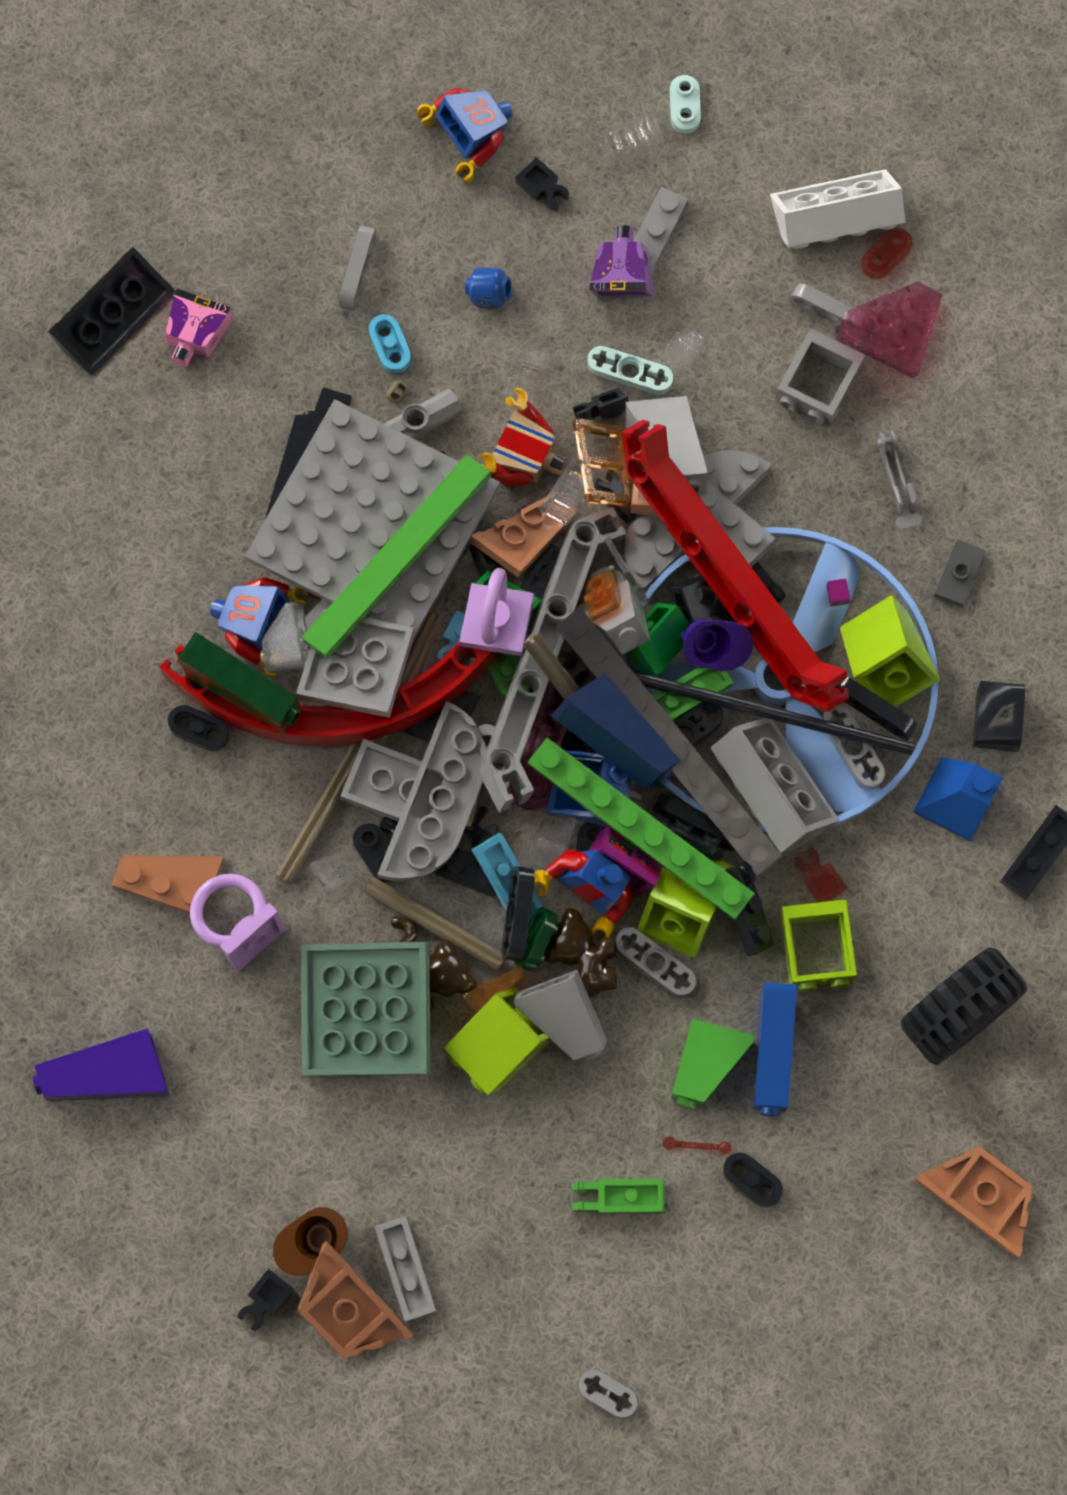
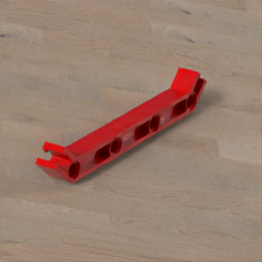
M641 420L621 431L625 467L628 476L734 620L751 633L754 647L788 693L800 702L828 712L849 698V690L845 687L840 689L835 687L847 679V670L822 662L669 457L666 426L656 424L648 431V427H650L649 421Z

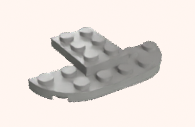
M727 450L704 455L703 458L708 472L706 496L699 497L752 567L775 544V537L736 505L772 471V464L759 456L742 451ZM637 514L626 534L625 559L630 577L645 594L656 579L686 553L658 515Z
M448 701L444 704L422 761L363 739L341 793L340 800L398 821L377 875L379 878L391 881H411L425 877L441 868L452 857L461 841L483 784L480 767L487 749L473 719L461 708Z

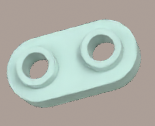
M682 75L676 77L670 85V121L676 131L688 134L694 132L700 124V87L693 77ZM687 86L690 90L682 91L680 87ZM688 113L691 117L683 118L681 114Z

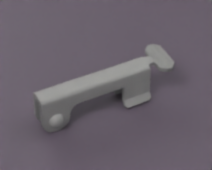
M891 430L888 432L887 438L884 437L883 433L878 434L877 445L884 462L898 511L903 514V517L897 518L895 525L903 529L919 525L923 519L917 513L910 514V510L913 509L914 504L918 501L914 484L908 483L906 485L897 455L899 440L894 431Z

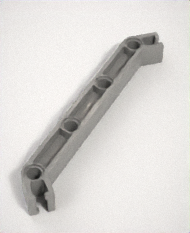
M613 507L575 521L563 541L529 634H539L556 657L559 654L564 637L555 626L574 612L593 557L619 546L626 535L623 526L617 528L612 533L605 535L599 533V528H608L613 521L617 520V514ZM577 536L585 538L587 542L580 541ZM549 610L557 611L560 617L554 616ZM525 647L480 767L481 778L499 813L509 809L514 799L512 794H508L505 782H510L518 795L517 801L519 805L527 802L534 792L520 763V758L549 679ZM521 685L531 687L533 693L526 692ZM493 762L501 763L505 770L496 769Z

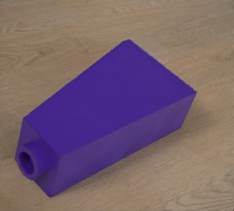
M148 1028L34 1065L37 1075L32 1076L37 1095L43 1094L47 1101L164 1097L170 1095Z

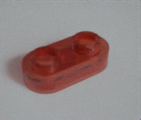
M900 228L887 231L864 253L861 261V270L864 275L874 280L886 277L909 255L913 244L911 235ZM899 239L903 244L896 245L893 243V240ZM879 259L882 264L876 265L872 260Z

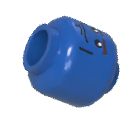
M478 267L473 271L471 277H467L465 281V293L470 296L471 302L477 307L499 308L505 301L510 299L512 292L511 278L506 276V273L500 268Z

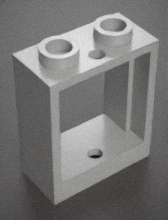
M810 328L777 389L775 400L779 401V405L788 411L794 412L798 410L806 414L807 419L814 424L823 425L824 423L830 426L863 365L865 355ZM808 352L848 371L829 406L790 387Z

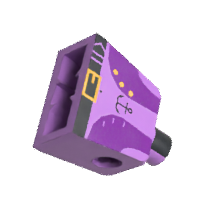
M627 225L616 226L615 242H601L599 244L589 289L596 297H653L649 251L642 242H633L634 227Z

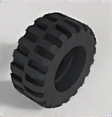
M989 947L965 963L916 1004L901 1020L902 1030L929 1063L938 1065L965 1046L1016 1003L1027 991L1026 982L998 949Z

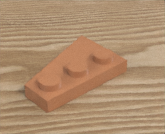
M551 494L521 509L519 514L507 520L502 519L494 523L492 528L482 533L481 531L471 535L469 542L519 578L575 518L576 511Z
M122 855L111 886L190 914L191 902L196 891L207 880L219 875L224 857ZM210 896L207 898V900H206L205 903H204V906H203V914H204V911H205V909H206V906H207V903H208V901H209Z

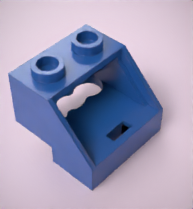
M566 751L598 775V772L601 770L600 777L628 798L632 779L600 754ZM552 784L546 814L575 822L584 821L603 827L608 826Z

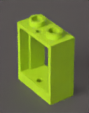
M837 900L782 906L780 919L789 984L797 985L799 992L815 991L818 989L817 985L830 984L832 989L850 986L849 982L855 980L857 972L847 901ZM837 920L844 971L798 976L791 924Z

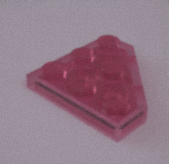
M917 281L844 312L836 340L911 378L918 376L943 294Z

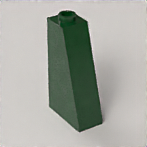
M195 632L179 655L178 660L188 679L284 733L288 726H294L299 719L301 706L296 696L199 633Z

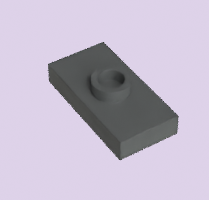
M957 539L934 597L963 608L986 550Z

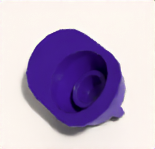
M699 619L691 623L686 632H681L685 659L692 666L721 671L734 670L742 666L749 659L753 650L751 633L743 625L735 622Z

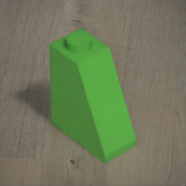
M692 1019L671 1099L677 1100L676 1105L682 1108L695 1110L696 1105L703 1107L750 1050L755 1036Z

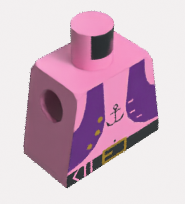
M177 288L166 328L168 344L176 347L171 360L177 365L188 367L193 354L208 358L232 323L231 307Z

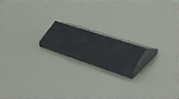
M132 246L47 332L66 355L92 376L175 290Z

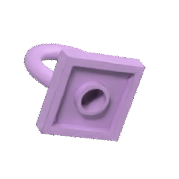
M497 568L492 572L488 586L471 583L459 640L460 646L523 656L524 641L527 637L534 593L507 589V574L502 568Z
M222 874L207 880L196 891L191 902L190 920L196 934L206 943L221 948L227 960L237 972L244 968L286 930L278 911L270 903L266 905L264 894L258 885L242 875ZM237 887L244 890L252 899L254 914L246 916L239 921L231 931V935L216 934L207 927L203 919L204 903L214 891L220 888Z

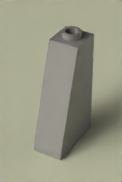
M687 396L626 402L625 428L627 429L641 420L649 421L650 427H648V431L656 424L666 426L669 457L698 496H706L708 472Z

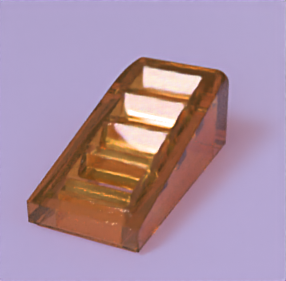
M521 966L516 967L461 996L462 1004L475 1016L496 993L515 988L525 979V970Z

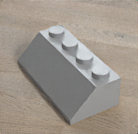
M762 718L735 726L711 747L719 765L725 769L733 781L735 789L743 796L751 808L753 816L761 823L769 835L771 843L780 853L803 845L840 821L772 719Z

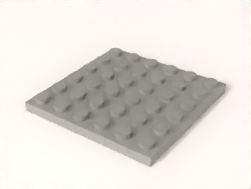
M334 399L246 552L245 560L332 604L457 466L459 461ZM490 478L365 618L414 627L415 635L413 641L415 640L466 548L471 535H473L500 486L499 481Z

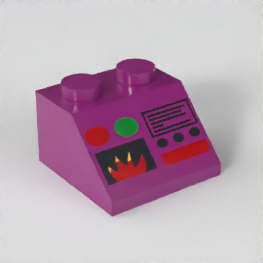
M609 826L599 832L588 850L600 852L630 875L631 879L627 886L630 888L633 898L655 887L659 880L662 866Z

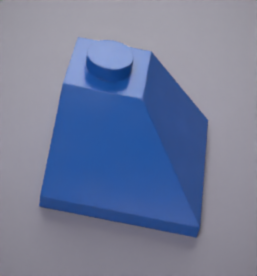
M941 757L913 812L971 841L1003 778L975 763Z

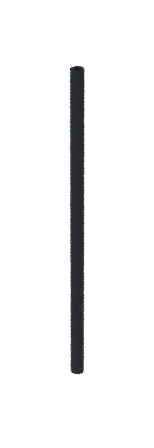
M633 671L642 684L648 688L911 756L914 750L915 743Z

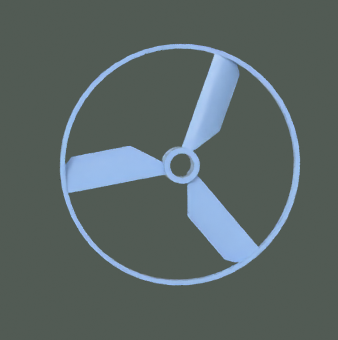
M764 528L774 537L798 538L824 545L793 621L795 627L814 652L833 645L849 604L830 607L826 588L827 582L846 578L851 601L860 579L858 560L882 577L904 602L918 626L925 648L938 672L935 650L925 620L908 592L886 568L856 547L818 532L797 528ZM686 554L669 566L650 586L641 599L644 609L659 588L679 569L691 562ZM621 654V658L626 663L627 657L625 654ZM764 659L759 662L755 673L743 667L726 671L734 683L731 688L722 693L754 689L758 698L767 705L781 707L786 703V710L822 719L813 706L794 699L787 690L776 691L766 685L763 676L771 668ZM687 660L669 662L666 670L656 677L676 681L698 667L692 666ZM938 682L930 686V703L926 723L912 756H910L893 780L882 790L879 787L874 790H865L858 786L826 733L786 723V741L831 807L836 812H845L837 816L840 821L835 825L844 823L879 803L908 774L923 749L934 720L938 698ZM646 687V689L651 693V695L660 691ZM844 745L846 752L852 755L851 752ZM865 771L862 777L864 779L870 778L872 781H874L870 777V775ZM670 780L663 784L677 799L706 814L694 799L686 795ZM757 824L761 831L764 834H767L761 824Z

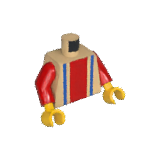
M522 388L512 389L517 394L518 400L516 402L512 397H506L505 403L509 407H518V412L513 411L493 454L483 453L477 457L484 461V467L491 472V478L499 481L506 487L528 485L530 482L538 483L544 469L560 476L566 466L567 459L552 453L556 440L553 430L542 414L527 401V392Z

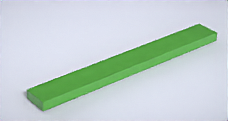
M466 454L301 637L303 642L328 659L491 478V472Z

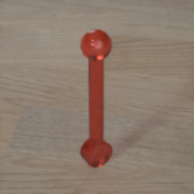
M670 1136L663 1140V1147L667 1150L679 1147L719 1150L722 1154H727L731 1151V1145L726 1141L720 1144L675 1141Z

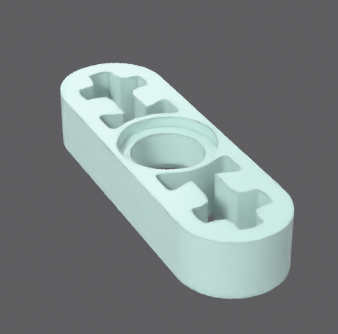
M597 346L588 354V369L596 376L655 395L666 394L672 387L673 373L667 366L605 346ZM601 355L606 356L607 363H604L602 367L596 366V360L594 359H599ZM615 359H618L616 373L612 372L613 365L615 364ZM632 364L638 368L639 373L633 378H628L622 374L621 369L625 365ZM644 368L649 369L645 382H642ZM658 374H662L666 382H661L660 386L654 384L655 380L650 377L657 378Z

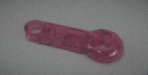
M550 680L536 714L524 758L520 761L529 781L530 779L538 783V786L534 789L528 801L520 805L517 801L518 795L512 785L509 784L508 788L509 794H512L514 798V803L530 811L544 808L549 803L552 783L529 767L527 762L546 738H549L561 747L566 728L552 716L556 710L550 709V706L559 707L565 700L557 701L554 698L555 687ZM547 719L555 721V726L550 727L547 725Z

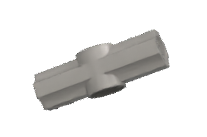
M447 389L421 404L408 405L401 415L384 424L415 440L424 438L432 429L462 414V408L455 394L450 389ZM415 418L423 421L420 426L408 424L410 420Z

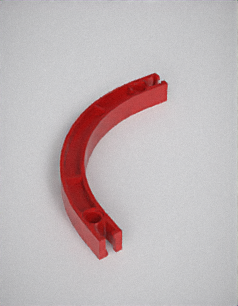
M458 642L438 663L419 677L398 688L390 718L335 706L300 705L301 714L294 726H288L284 733L206 688L194 689L196 683L188 679L187 675L182 677L174 672L170 667L172 663L168 659L159 668L163 676L192 701L214 717L237 729L261 738L288 744L337 746L359 743L363 739L370 741L388 736L423 721L442 710L446 701L451 703L465 692L501 653L462 647ZM181 644L174 650L177 657H179L184 649ZM467 656L476 659L469 666L460 664L461 659Z

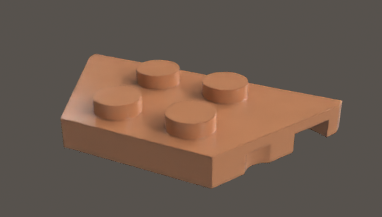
M980 1146L918 1175L915 1181L1016 1259L1021 1256L1024 1231L1028 1219V1206L1033 1188L1028 1182Z
M327 1241L323 1243L298 1306L299 1313L343 1359L358 1355L366 1349L374 1350L384 1347L385 1343L401 1338L404 1340L410 1339L414 1335L410 1328Z

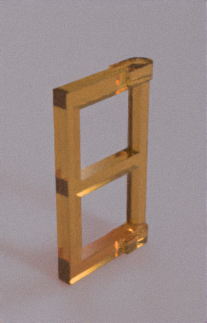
M575 419L572 425L577 442L585 489V501L594 504L604 503L631 507L634 483L628 476L625 467L621 433L624 427L596 423L593 420ZM585 433L615 437L619 460L589 456ZM591 467L621 471L625 494L594 490Z

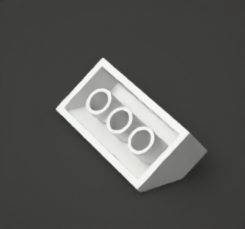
M886 169L770 194L781 237L788 248L801 249L813 242H833L841 236H861L869 230L878 228L889 230L895 228L897 224L906 223L902 188Z

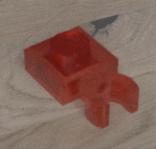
M811 847L807 851L812 857L810 864H804L798 856L794 859L795 866L800 871L808 873L809 876L803 879L802 882L817 903L831 901L848 889L830 862L821 867L819 864V854L814 848Z

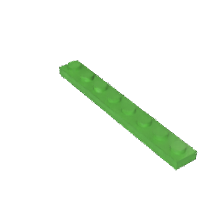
M549 738L544 740L527 762L529 767L734 921L755 894Z

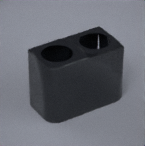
M981 681L979 683L976 695L975 723L977 718L975 740L973 737L974 747L1012 752L1019 751L1023 734L1025 684ZM978 691H979V699H978V706H977V697H978Z

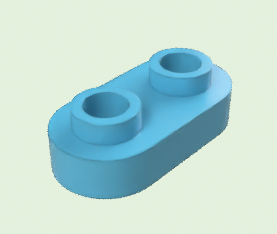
M390 315L376 316L369 324V336L379 361L387 372L392 374L402 373L408 369L411 363V355L397 320ZM387 329L390 331V334L383 337L379 335V332ZM397 355L401 357V360L398 363H393L390 361V358Z

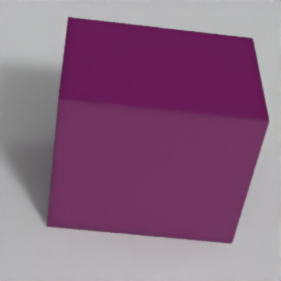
M846 578L828 581L826 588L830 607L849 604L850 594Z

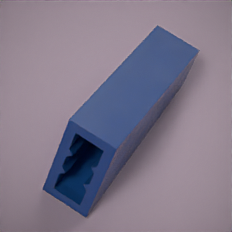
M764 982L760 992L753 1110H760V1115L778 1117L780 1112H786L788 1108L797 985Z

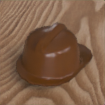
M318 1207L308 1211L286 1226L277 1235L273 1243V1257L276 1265L283 1272L293 1276H305L312 1273L323 1243L327 1241L338 1253L344 1249L348 1239V1228L344 1218L333 1209Z

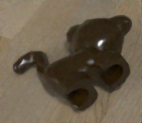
M567 908L561 922L558 923L556 934L550 938L545 949L544 961L549 963L560 962L566 965L577 964L579 975L589 998L597 996L602 991L617 989L616 968L607 967L606 963L607 959L616 957L615 937H604L599 940L598 946L595 945L592 929L583 922L579 911L574 908Z
M393 917L391 919L393 928L405 931V936L399 942L415 941L418 933L414 922L406 917ZM449 940L439 943L435 948L434 954L429 956L430 993L435 992L447 997L455 993L465 994L473 991L476 987V982L468 974V968L462 958L456 954L453 943ZM430 997V1014H431V1012H432V1010H433V1008H434V1003H433V1000H432L431 997Z

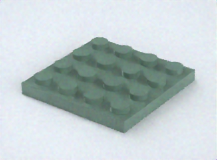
M429 942L301 945L302 1075L431 1074Z

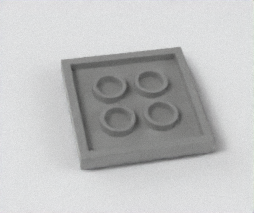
M364 618L328 659L310 648L296 692L297 698L390 718L415 635L414 627Z

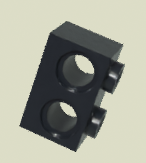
M702 575L669 588L674 604L678 605L690 625L699 619H708L709 617L714 620L733 622L731 614ZM699 588L703 592V598L700 602L696 598V592Z

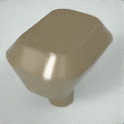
M395 380L386 391V399L394 404L400 403L409 392V387L402 380Z

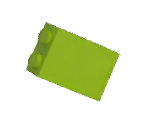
M893 595L840 626L854 679L894 707L940 681L938 672L909 612Z
M711 860L724 871L730 867H735L724 860ZM663 867L659 880L649 895L637 930L650 939L695 958L717 911V907Z
M516 987L496 993L444 1047L450 1054L448 1058L451 1063L461 1070L464 1069L471 1077L472 1085L478 1091L487 1095L501 1089L552 1041L515 1006L514 999L517 993L520 992Z

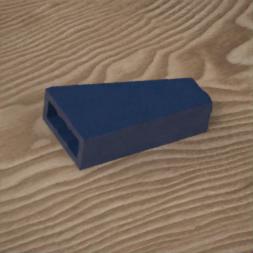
M606 673L566 698L552 714L556 721L644 789L649 788L656 782L661 786L675 774L671 769L680 761L678 756Z

